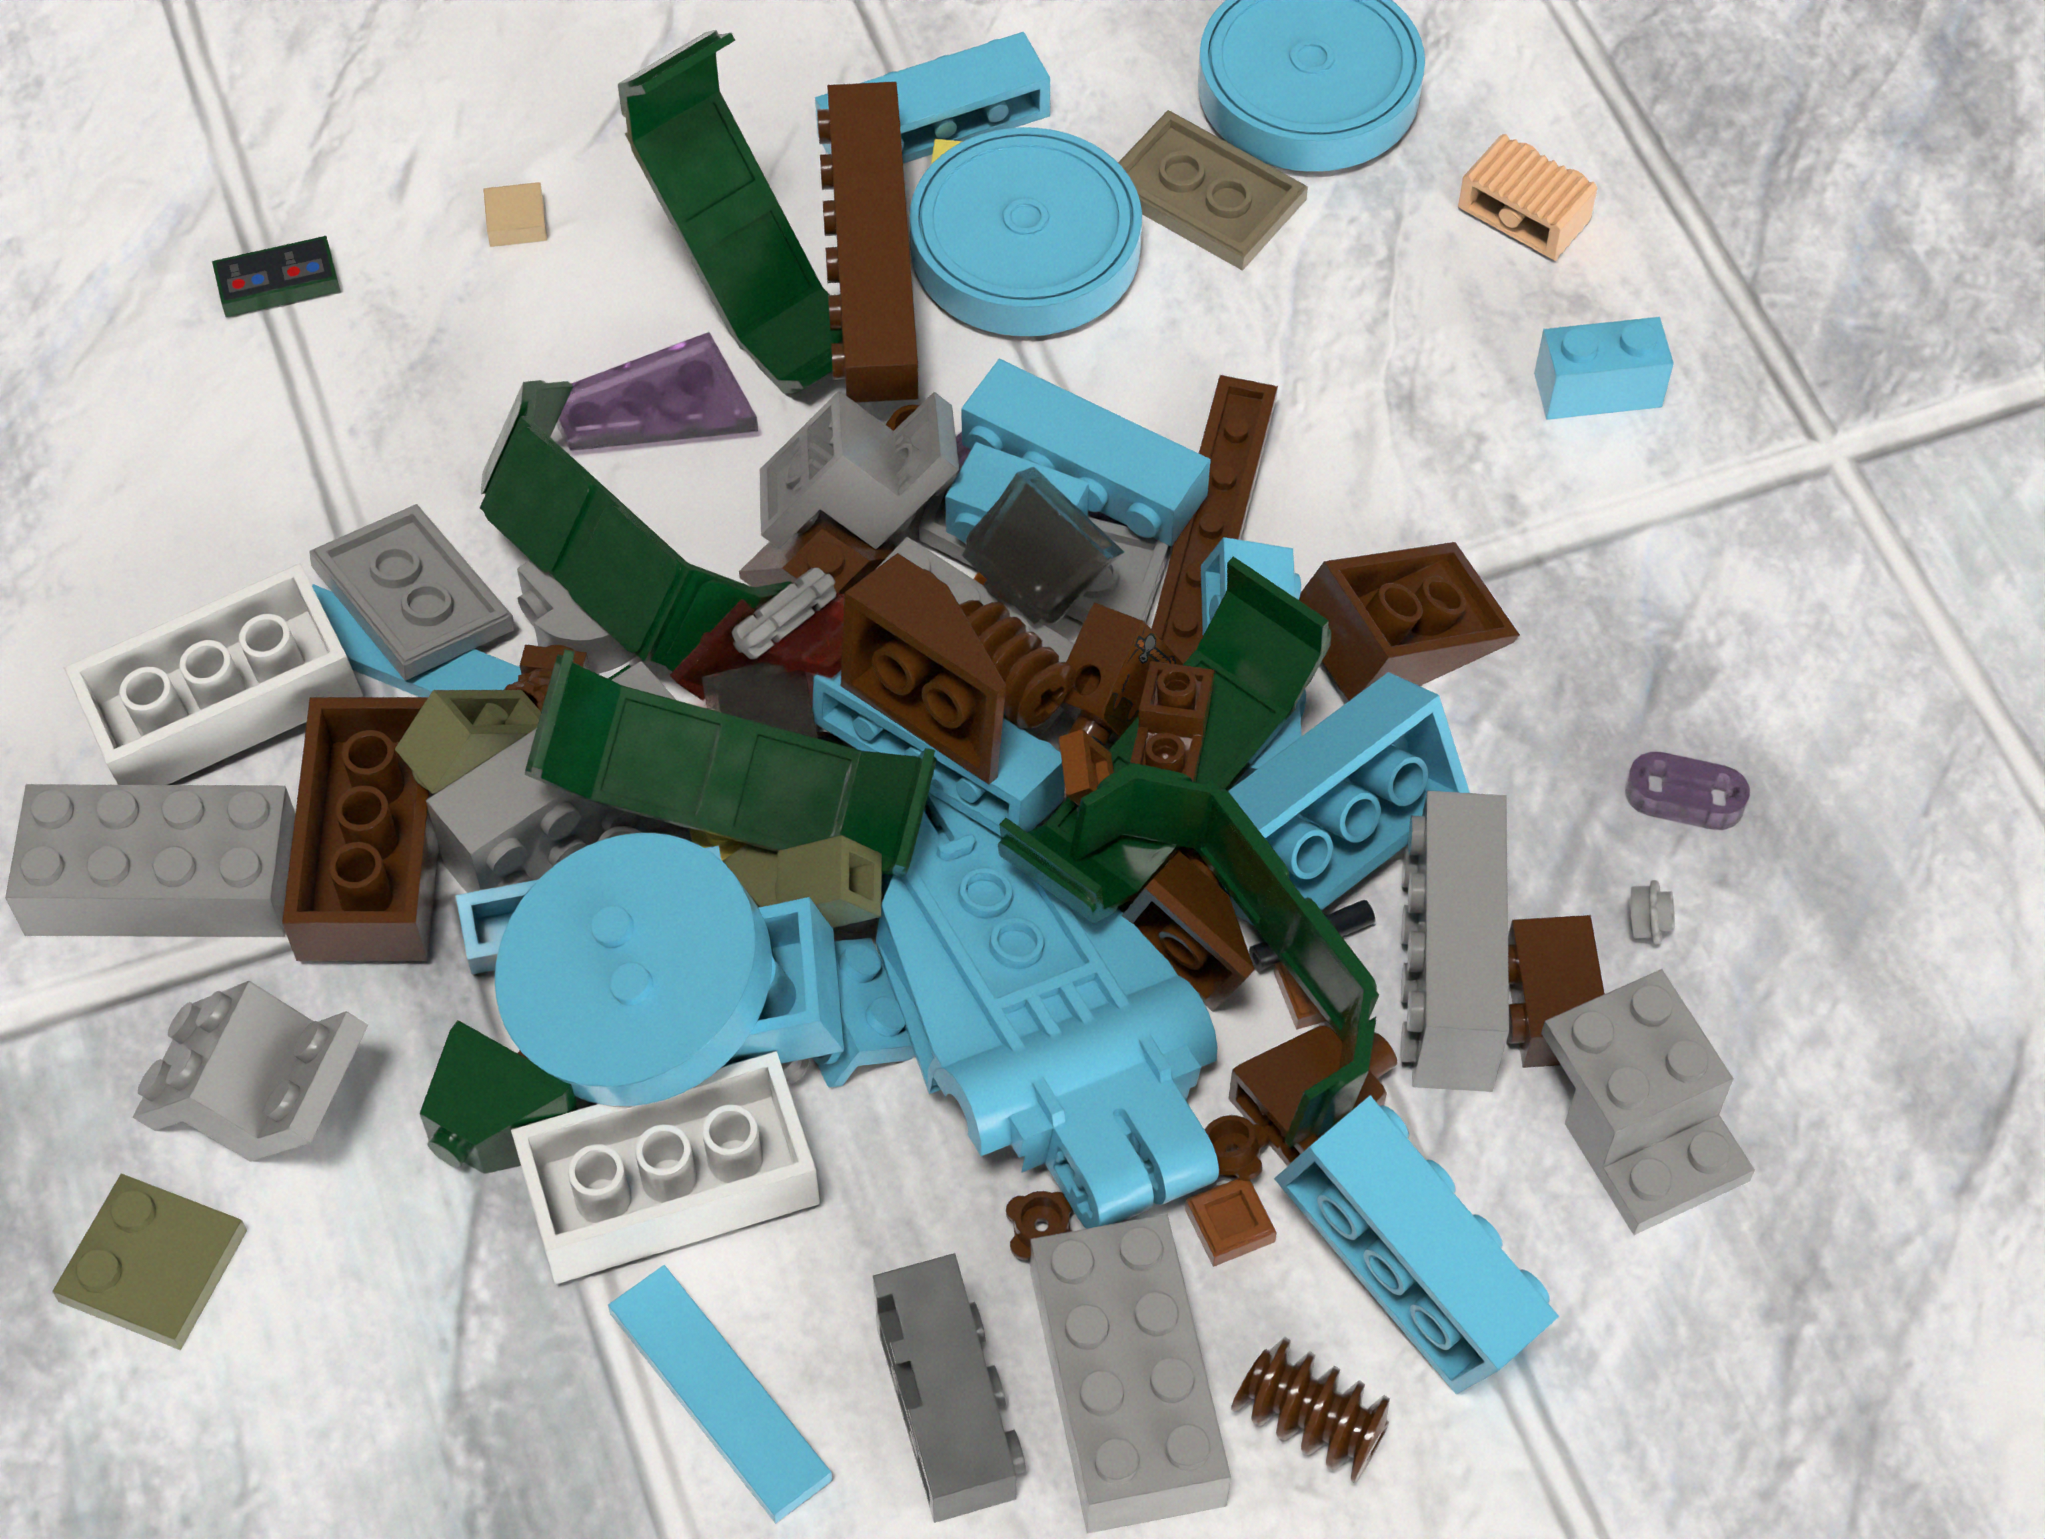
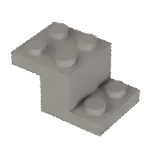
M838 391L759 469L761 536L780 549L795 533H805L818 518L820 510L875 549L892 534H901L913 521L916 511L933 494L935 496L943 494L952 485L957 476L959 464L952 405L933 392L893 431L845 394Z
M1663 969L1544 1022L1541 1034L1576 1088L1565 1125L1633 1235L1751 1180L1755 1169L1719 1115L1734 1078Z
M251 981L244 982L222 992L216 991L207 998L185 1004L174 1017L168 1029V1037L173 1040L163 1059L154 1062L143 1076L138 1087V1094L143 1096L132 1118L154 1131L184 1121L250 1162L312 1142L368 1024L347 1011L318 1022L313 1021Z

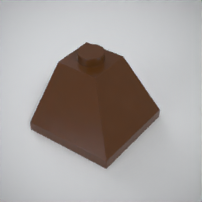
M820 510L818 518L805 533H795L780 549L771 542H768L739 571V578L752 587H759L791 581L794 584L799 577L811 568H819L825 574H830L835 580L833 585L836 591L835 598L819 611H815L812 607L815 612L813 616L824 637L830 640L828 618L844 602V593L873 572L897 546L886 540L875 549Z
M1179 851L1144 888L1123 913L1122 917L1133 923L1170 962L1178 976L1190 982L1204 1004L1213 1012L1251 975L1255 968L1230 897L1219 887L1220 882L1204 863L1196 859L1189 860Z

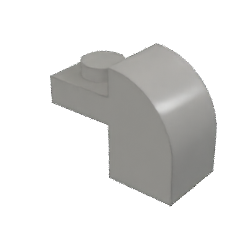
M531 560L517 568L522 595L517 598L518 604L526 618L535 628L538 646L564 645L575 651L587 652L590 670L597 674L618 668L637 656L635 653L627 651L571 598L569 591L549 572L542 571Z

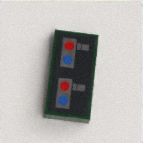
M327 236L212 261L225 317L341 292Z

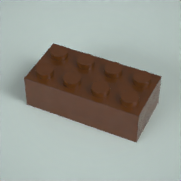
M428 697L309 698L282 920L296 961H428L439 846L426 800L436 793H431L417 783L412 775V769L395 750Z

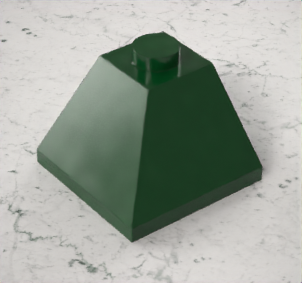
M457 1020L449 1031L419 1114L429 1140L427 1145L438 1158L457 1168L466 1163L481 1173L487 1174L521 1166L511 1132L512 1129L578 1110L571 1084L546 1073L527 1058Z

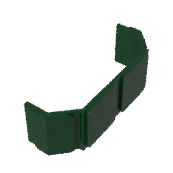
M717 30L708 31L618 83L621 112L623 117L626 118L627 132L624 134L630 143L631 150L667 218L677 230L690 255L696 272L739 348L744 349L755 360L758 368L782 393H797L833 371L831 343H843L842 331H830L828 295L830 294L822 287L720 92L716 52L736 40L731 32L719 35Z
M542 380L523 382L482 473L481 495L485 494V497L480 505V509L484 512L487 520L538 568L544 572H549L569 591L571 598L627 651L635 653L644 662L652 661L664 665L675 674L714 688L730 685L742 677L751 676L760 657L749 659L743 652L739 653L733 645L735 640L732 631L735 626L748 616L754 615L757 618L754 614L757 609L793 583L786 581L752 587L688 563L551 438L552 432L573 389V385L568 381L546 383Z
M1234 556L1227 562V591L1197 649L1183 664L1184 666L1214 670L1210 708L1196 783L1204 784L1212 779L1219 789L1225 788L1227 791L1238 781L1282 729L1285 721L1296 710L1299 698L1313 679L1331 645V630L1328 627L1329 620ZM1139 716L1109 749L1112 757L1113 772L1130 764L1139 727ZM1070 798L1064 801L1044 825L1030 832L1024 831L1005 817L999 824L1001 840L998 843L999 856L1093 924L1115 913L1118 910V906L1126 902L1132 903L1182 847L1122 834L1079 860L1074 861L1069 853L1079 805Z
M565 649L563 655L557 654L527 761L526 776L554 788L568 791L579 796V798L604 806L716 834L775 852L842 835L881 853L882 874L902 877L907 874L937 760L934 757L935 750L925 748L918 757L857 750L626 687L574 663L575 651Z
M1136 763L1126 765L1103 779L1095 791L1081 798L1069 855L1074 861H1077L1122 834L1193 848L1198 852L1343 1041L1339 1070L1303 1092L1284 1141L1292 1148L1313 1134L1317 1137L1324 1135L1351 1112L1369 1071L1376 1016L1371 1020L1369 1018L1379 997L1374 978L1317 904L1309 897L1304 899L1290 881L1289 871L1285 863L1225 788L1219 789L1212 779L1201 784L1193 782L1191 777L1176 771Z

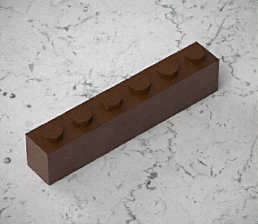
M897 82L827 85L828 109H817L819 145L831 144V154L820 155L822 190L834 191V200L823 201L825 236H836L837 247H825L827 283H839L840 288L839 295H828L830 331H842L843 343H831L833 380L845 379L846 396L855 403L919 399L918 357Z

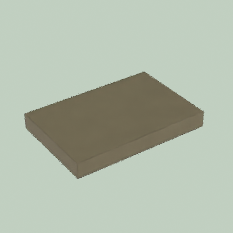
M1169 110L1118 162L1129 175L1137 190L1142 215L1242 271L1307 200L1308 186Z

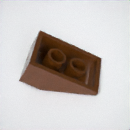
M1456 542L1324 561L1301 591L1299 601L1329 620L1328 627L1331 630V645L1322 662L1348 701L1388 672L1421 686L1514 643L1520 636Z
M897 553L844 593L840 686L989 785L998 777L1006 684L949 586L939 580L932 572L922 569Z

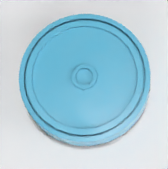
M1225 0L1209 19L1201 38L1198 69L1200 103L1211 125L1228 143L1266 164L1297 171H1331L1348 168L1369 161L1387 151L1401 139L1411 126L1420 103L1425 68L1424 47L1418 30L1409 16L1392 0Z
M1019 127L995 130L974 136L952 147L933 162L923 174L912 197L910 206L911 255L920 283L929 296L946 312L971 326L985 331L1011 336H1041L1081 326L1103 314L1122 297L1130 286L1138 268L1141 251L1142 209L1137 190L1131 178L1123 167L1104 150L1082 138L1065 132L1043 128Z
M658 833L619 835L587 845L570 854L548 870L520 901L507 924L498 949L495 966L497 1005L503 1024L520 1051L546 1073L571 1084L574 1096L593 1103L610 1106H637L655 1103L682 1094L712 1076L733 1057L749 1037L765 1005L772 973L771 942L764 918L753 898L727 865L713 853L696 843L672 835Z

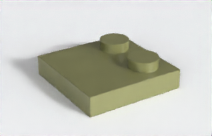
M121 1173L52 1292L59 1303L181 1350L245 1236L247 1229L239 1218Z

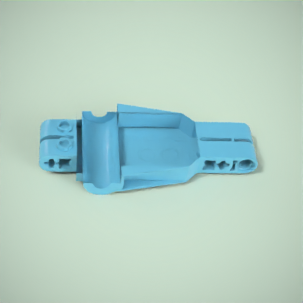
M928 793L907 874L903 877L882 874L881 891L884 899L881 904V917H879L876 945L893 994L906 1024L905 1028L929 1094L941 1090L945 1097L947 1094H951L956 1098L967 1121L968 1136L980 1156L1011 1144L1019 1158L1025 1156L1021 1173L1045 1163L1076 1216L1086 1229L1120 1223L1150 1210L1153 1202L1157 1205H1162L1215 1183L1218 1179L1219 1166L1213 1144L1186 1102L1190 1088L1197 1084L1201 1067L1215 1062L1217 1059L1218 1047L1215 1029L1209 1012L1198 992L1190 982L1177 975L1170 962L1133 923L1122 917L1123 912L1119 908L1115 913L1093 924L999 856L998 843L1001 840L1000 835L931 793Z

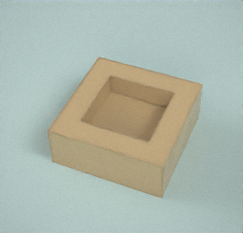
M540 182L483 188L490 247L547 241L544 202Z

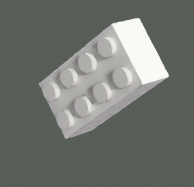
M301 563L64 667L106 765L118 785H168L307 722L310 697L363 696L348 658Z
M777 1051L721 1067L699 1085L663 1101L637 1106L596 1104L511 1130L555 1285L820 1204L816 1168Z

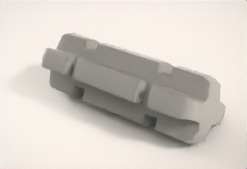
M819 568L808 570L794 584H790L754 612L757 618L754 615H750L734 627L732 635L735 640L733 643L735 649L739 653L743 652L749 659L760 657L774 645L771 639L774 643L779 642L813 616L815 612L812 607L815 611H819L835 598L834 578L830 574H825Z

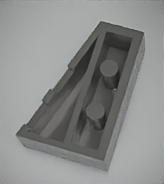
M956 1254L945 1255L873 1275L877 1331L934 1523L1016 1500V1474L1026 1472L1025 1460L1016 1431L1004 1432L998 1408L1006 1406L1002 1384L995 1365L986 1366L981 1344L986 1342L982 1320L976 1303H969Z

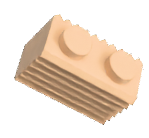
M1502 134L1463 176L1458 207L1552 260L1557 261L1560 253L1563 254L1566 246L1570 245L1572 239H1575L1584 226L1588 225L1592 216L1598 188L1594 181L1589 182L1579 171L1566 169L1565 166H1558L1555 160L1548 161L1547 157L1540 155L1533 146L1527 143H1518L1516 139L1510 140L1507 134Z

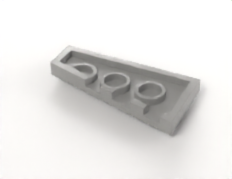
M950 487L943 494L938 496L933 494L930 497L919 524L920 541L980 571H988L993 565L998 563L1009 564L1017 568L1024 574L1030 584L1031 597L1083 623L1094 602L1146 622L1170 553L1169 545L1153 537H1142L1134 533L1129 527L1088 517L1058 574L1039 566H1025L1016 561L1012 556L984 546L975 547L968 545L956 536L946 533L945 496Z

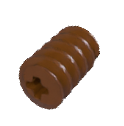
M968 600L959 604L1006 684L1004 715L1012 723L1018 724L1020 729L1029 730L1040 726L1050 718L1070 693L1076 680V670L1068 662H1059V655L1051 647H1042L1041 638L1034 632H1026V625L1018 617H1010V611L1001 602H991L983 606L979 600Z
M1284 1337L1270 1350L1265 1349L1256 1359L1234 1397L1231 1410L1234 1412L1238 1411L1254 1399L1251 1416L1254 1424L1257 1426L1264 1425L1276 1414H1279L1276 1435L1279 1439L1283 1441L1288 1440L1301 1428L1304 1429L1301 1442L1302 1452L1309 1456L1325 1443H1328L1326 1466L1331 1470H1335L1348 1459L1353 1458L1351 1481L1356 1483L1385 1435L1389 1425L1387 1415L1390 1398L1383 1395L1369 1408H1365L1362 1406L1365 1383L1358 1380L1343 1394L1338 1392L1337 1386L1340 1369L1333 1366L1319 1379H1316L1312 1376L1316 1355L1309 1351L1292 1365L1287 1362L1291 1340Z

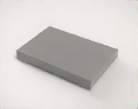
M418 504L309 551L312 568L405 681L513 631V615Z

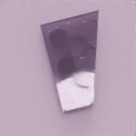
M710 332L571 383L573 389L556 424L570 451L758 431L757 416Z

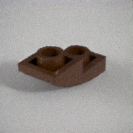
M1150 661L1139 707V727L1130 763L1183 773L1191 777L1193 782H1196L1210 708L1214 670Z

